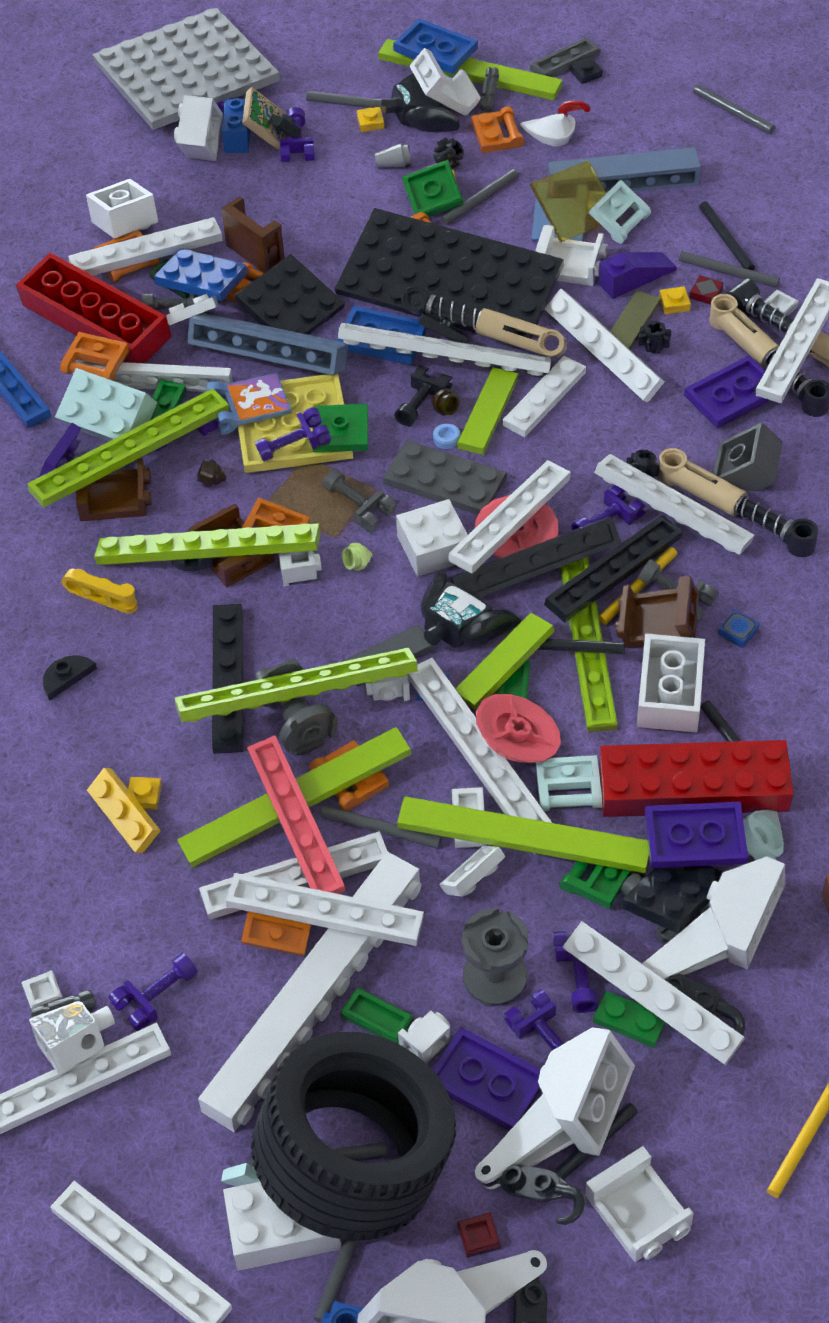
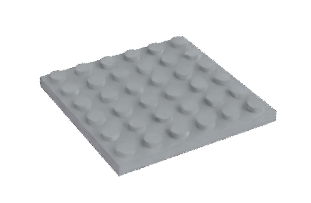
M217 8L208 9L201 14L186 17L177 23L165 25L161 29L146 32L142 36L125 40L121 44L104 48L100 52L92 54L95 64L152 130L180 120L178 108L180 103H183L184 95L213 98L217 104L221 101L225 102V99L245 95L246 91L251 87L257 90L281 81L279 71Z

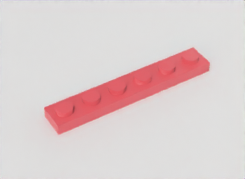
M274 735L247 747L309 887L335 894L346 892L341 876L276 736Z

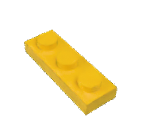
M103 768L87 791L135 853H143L161 830L116 773L110 768Z

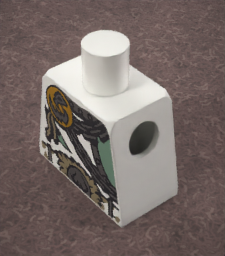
M79 1001L29 1019L39 1048L59 1075L102 1050L104 1042L100 1031L115 1024L113 1015L107 1006L90 1014L83 1003Z

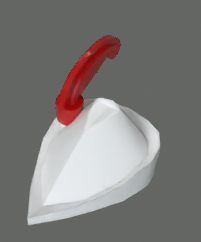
M567 101L560 105L558 114L522 122L520 126L540 142L560 147L569 142L575 131V119L568 115V112L583 109L584 112H589L591 108L582 101Z

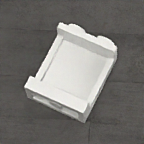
M426 48L420 52L410 65L426 96L464 116L468 115L481 99L466 71L460 69L453 78L444 75L432 52Z
M544 225L535 251L564 259V267L557 281L593 286L595 278L599 277V262H601V259H606L608 244H604V234L600 233L596 243L554 238V226Z
M644 1146L587 1181L585 1191L587 1199L634 1262L643 1257L649 1260L662 1250V1244L673 1238L674 1241H678L686 1236L691 1230L690 1226L692 1225L694 1215L689 1207L685 1210L650 1166L651 1155Z

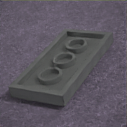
M406 440L385 473L383 484L437 502L449 499L453 507L478 515L484 506L496 498L507 479V472Z

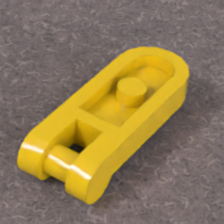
M69 569L61 579L64 588L72 594L127 614L135 612L138 608L135 590L131 584L118 585L106 578L90 575L82 569Z

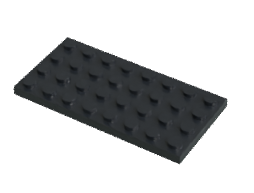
M374 208L335 286V292L339 295L421 317L422 314H413L405 309L401 302V295L404 289L408 286L417 285L426 291L432 292L438 299L442 297V300L450 303L454 301L456 305L463 306L465 304L466 308L472 310L476 308L478 312L486 308L538 325L564 267V259ZM419 293L414 294L411 298V305L414 307L418 306L422 302V296ZM435 314L429 315V316H432V317H434V318H436V319H438V320L441 319L438 315H435ZM454 322L456 323V328L476 333L472 326H463L460 322ZM516 331L517 335L531 339L533 336L520 331Z

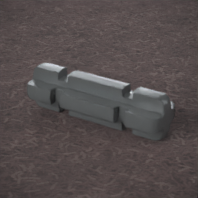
M488 67L486 69V78L484 79L482 89L483 96L480 100V108L483 111H491L494 106L493 101L495 100L497 81L499 79V70L496 67Z
M87 990L78 993L79 996L77 997L72 995L48 1003L49 1006L47 1007L43 1005L35 1007L31 1010V1016L33 1018L77 1001L82 1002L88 1010L94 1008L96 1002L93 992Z

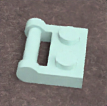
M620 180L589 211V214L611 234L613 241L622 244L627 239V234L642 219L645 220L650 216L651 209ZM631 206L635 213L620 226L616 221Z
M597 755L549 758L544 762H536L539 805L543 811H550V808L575 806L602 808V792ZM591 789V793L549 796L548 792L551 790Z

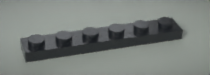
M664 515L659 516L547 596L544 606L564 623L644 566L650 559L652 560L681 539L683 531Z
M609 516L485 563L472 574L464 571L451 576V580L454 585L480 598L622 543L614 520Z
M242 604L213 605L212 689L243 683ZM243 709L233 711L228 715L212 716L213 754L243 752Z

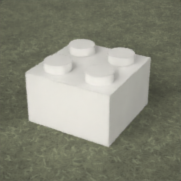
M184 95L183 103H180L178 108L180 122L179 127L175 128L174 140L187 158L216 161L223 113L213 98Z
M131 179L86 194L91 222L113 238L121 237L136 230H145L150 225L158 222L153 194Z
M449 499L396 515L397 537L417 577L455 565L449 562V552L468 534Z

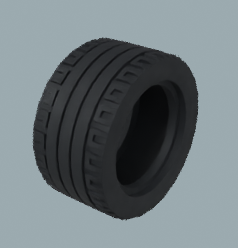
M334 1032L309 1039L306 1043L298 1045L297 1048L290 1052L289 1056L283 1059L259 1112L252 1132L253 1140L251 1142V1156L254 1160L253 1166L256 1175L266 1194L276 1206L299 1225L323 1236L347 1241L371 1240L391 1235V1233L399 1231L401 1227L407 1226L411 1220L415 1219L418 1212L423 1209L451 1154L456 1137V1120L452 1101L439 1077L421 1058L404 1046L386 1038L362 1032ZM326 1107L346 1108L361 1113L378 1123L389 1134L398 1150L399 1158L385 1163H364L346 1158L330 1149L318 1138L311 1128L306 1114Z

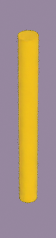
M669 547L655 561L660 565V572L678 555L673 547ZM637 578L630 587L635 594H638L647 584ZM619 597L599 615V621L604 625H607L620 612L618 607Z
M829 1083L767 1188V1193L775 1198L780 1197L829 1111Z

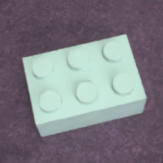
M76 368L55 418L68 427L71 423H74L81 427V432L111 441L150 421L157 402L145 392Z

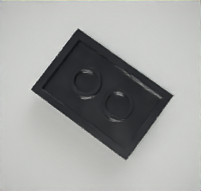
M712 866L654 868L623 898L622 909L679 934L710 902L707 899L710 886L713 881L719 882L723 872Z

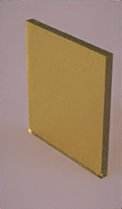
M589 160L530 184L550 225L554 226V232L560 243L602 226L589 214V211L606 195V192Z
M321 463L298 466L268 500L310 517L309 524L319 523L321 532L334 538L339 535V532L360 508L341 492L331 493L322 486L323 479L332 468ZM345 475L344 482L368 499L374 494L375 488Z

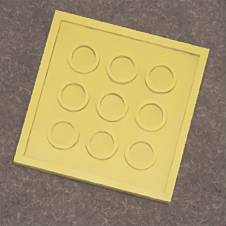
M338 373L335 375L326 374L281 380L280 382L292 413L238 426L245 473L353 459V451L313 452L308 439L303 438L292 444L290 443V445L288 444V446L285 445L283 448L280 447V449L275 450L272 459L263 462L254 443L264 437L267 441H272L300 429L301 426L296 414L300 412L303 414L305 410L313 407V405H343L344 401Z

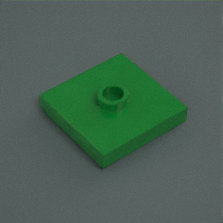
M448 160L402 177L414 214L424 212L430 217L464 204Z
M368 404L313 405L320 413L322 419L320 425L327 426L332 438L328 444L318 445V448L314 449L313 452L368 451Z

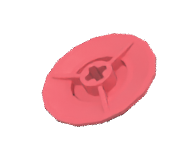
M510 495L494 499L484 506L475 519V528ZM544 504L492 555L501 558L558 536V519L553 510Z
M494 694L482 700L476 710V725L483 738L497 754L508 760L519 763L544 762L555 756L561 745L560 731L553 718L540 706L526 698L511 694Z

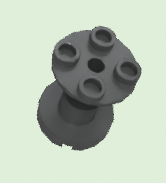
M290 659L271 669H261L255 675V679L259 680L301 671L304 668L296 659ZM298 697L292 698L288 702L280 703L283 707L281 715L286 723L283 725L279 737L281 744L288 753L291 751L296 756L305 755L322 747L325 744L322 739L327 735L332 738L338 727V718L327 705L317 704L311 706L306 699ZM280 702L264 704L262 707L274 706Z
M496 908L477 912L468 919L462 934V949L467 959L463 968V982L466 990L485 1006L491 1007L511 1002L527 986V968L523 959L528 950V931L524 922L512 912L508 911V914L499 912V909Z

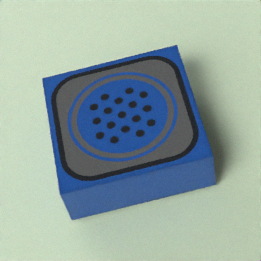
M734 610L719 627L718 635L743 648L759 630L760 623Z

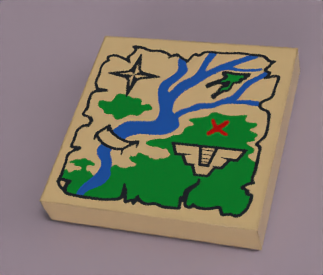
M251 87L246 91L242 123L274 148L280 150V140H284L286 134L268 123L272 114L282 117L286 113Z

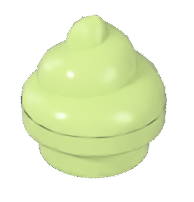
M351 543L342 552L343 563L349 570L361 571L365 569L372 557V552L360 543Z

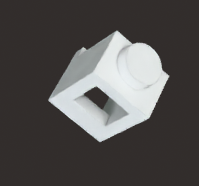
M313 551L279 553L283 586H289V583L317 579L316 571L322 570L319 553L314 554Z
M407 675L404 677L380 679L372 684L365 683L367 696L373 695L374 701H390L403 696L404 701L410 700Z
M430 1011L423 1018L419 1017L414 1020L408 1029V1033L404 1029L398 1032L399 1045L404 1046L428 1064L451 1042L450 1024L442 1014L438 1012L434 1014Z

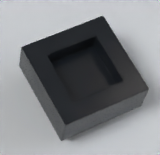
M591 57L570 64V72L581 84L602 77L603 70Z
M272 114L268 123L286 135L297 138L301 132V129L294 125L296 121L286 114H283L282 117Z

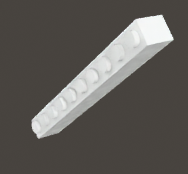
M387 852L353 897L404 908L409 899L414 900L420 892L419 868ZM328 928L200 1095L198 1100L201 1112L232 1132H235L240 1124L246 1125L254 1113L255 1104L260 1098L265 1099L283 1059L289 1056L290 1052L297 1048L298 1045L306 1043L311 1038L312 1028L318 1020L321 1022L325 1020L331 1010V1003L337 995L341 997L346 992L350 984V977L355 971L360 972L364 968L368 960V953L373 947H379L384 939Z

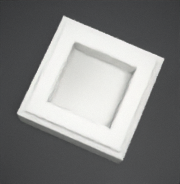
M776 290L764 301L765 303L769 301L770 306L773 308L779 307V311L784 315L786 313L790 315L798 307V300L779 290Z
M52 970L22 982L31 1010L41 1005L47 1007L49 1006L48 1003L63 999Z

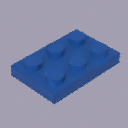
M419 18L393 43V51L416 59L420 52L426 48L432 52L441 70L453 74L478 49V41Z
M180 249L156 273L154 279L156 285L198 296L207 294L209 298L216 296L217 301L222 302L248 272L246 264L193 252L188 249Z
M353 306L345 322L346 324L425 336L428 328L419 324L418 319ZM339 338L337 339V341L343 342L344 340ZM359 342V345L348 344L349 352L412 365L417 351H412L411 354L399 353L396 351V348L387 346L385 349H374L370 347L369 343Z

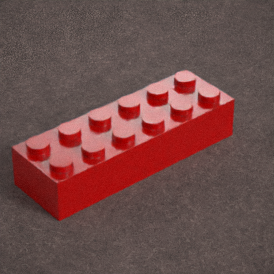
M51 252L16 284L24 307L77 336L78 332L128 343L129 352L123 360L125 363L145 364L172 337L166 315Z
M787 740L600 746L599 772L603 817L645 816V806L741 802L742 813H753L760 810L789 812L793 787Z

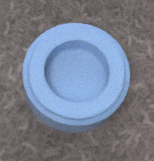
M441 424L434 429L433 441L437 447L452 449L458 445L460 438L458 427L453 424Z

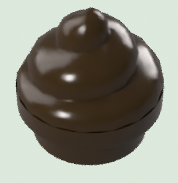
M440 389L433 396L434 410L440 415H452L459 408V397L451 389Z
M202 461L196 480L203 483L202 486L211 487L213 484L216 485L226 480L225 473L222 472L221 467L216 461Z

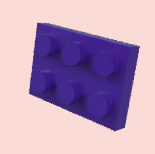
M749 355L686 387L684 391V396L716 428L770 401L769 399L756 396V388L765 370Z
M741 802L645 806L651 868L747 864L748 852Z
M462 1027L459 1028L432 1069L441 1080L452 1100L508 1130H511L529 1110L541 1090L538 1083L541 1069Z

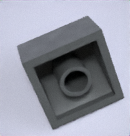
M762 422L719 443L713 474L742 490L756 492L764 487H769L776 482L783 441Z

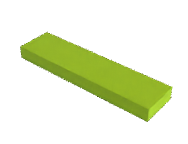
M492 368L458 440V449L484 455L518 381V373Z
M530 613L455 688L463 701L477 710L482 700L492 696L554 633L553 625Z

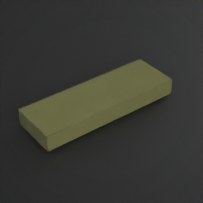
M636 290L610 332L627 348L632 350L639 339L640 327H646L660 305V298Z

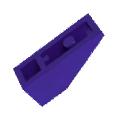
M621 252L599 262L598 284L614 299L676 271L677 267L662 252Z

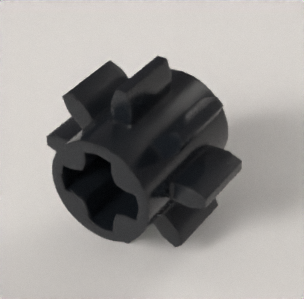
M444 138L438 141V147L434 148L433 153L435 162L438 164L448 160L451 169L459 166V160L463 159L464 155L461 143L454 140V138L449 140Z
M651 321L646 327H640L638 345H644L646 352L660 353L663 348L670 347L671 329H666L662 322Z
M641 449L637 450L636 453H632L631 457H627V464L652 478L659 475L660 466L659 463H656L657 458L653 452Z

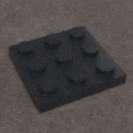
M292 254L235 294V301L261 325L306 335L312 333L345 306V302Z

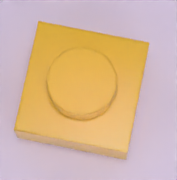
M380 107L357 110V119L361 132L384 129V120Z
M685 286L659 290V298L664 314L690 311L691 303Z
M130 777L128 790L143 809H158L162 787L161 778Z

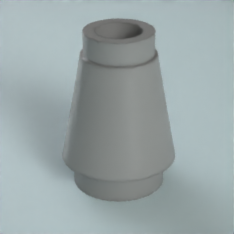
M400 143L375 153L377 168L406 167V165L412 164L408 144L402 145Z

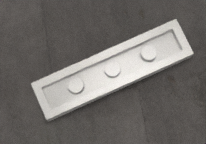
M563 356L549 373L503 419V426L526 437L586 373V366Z

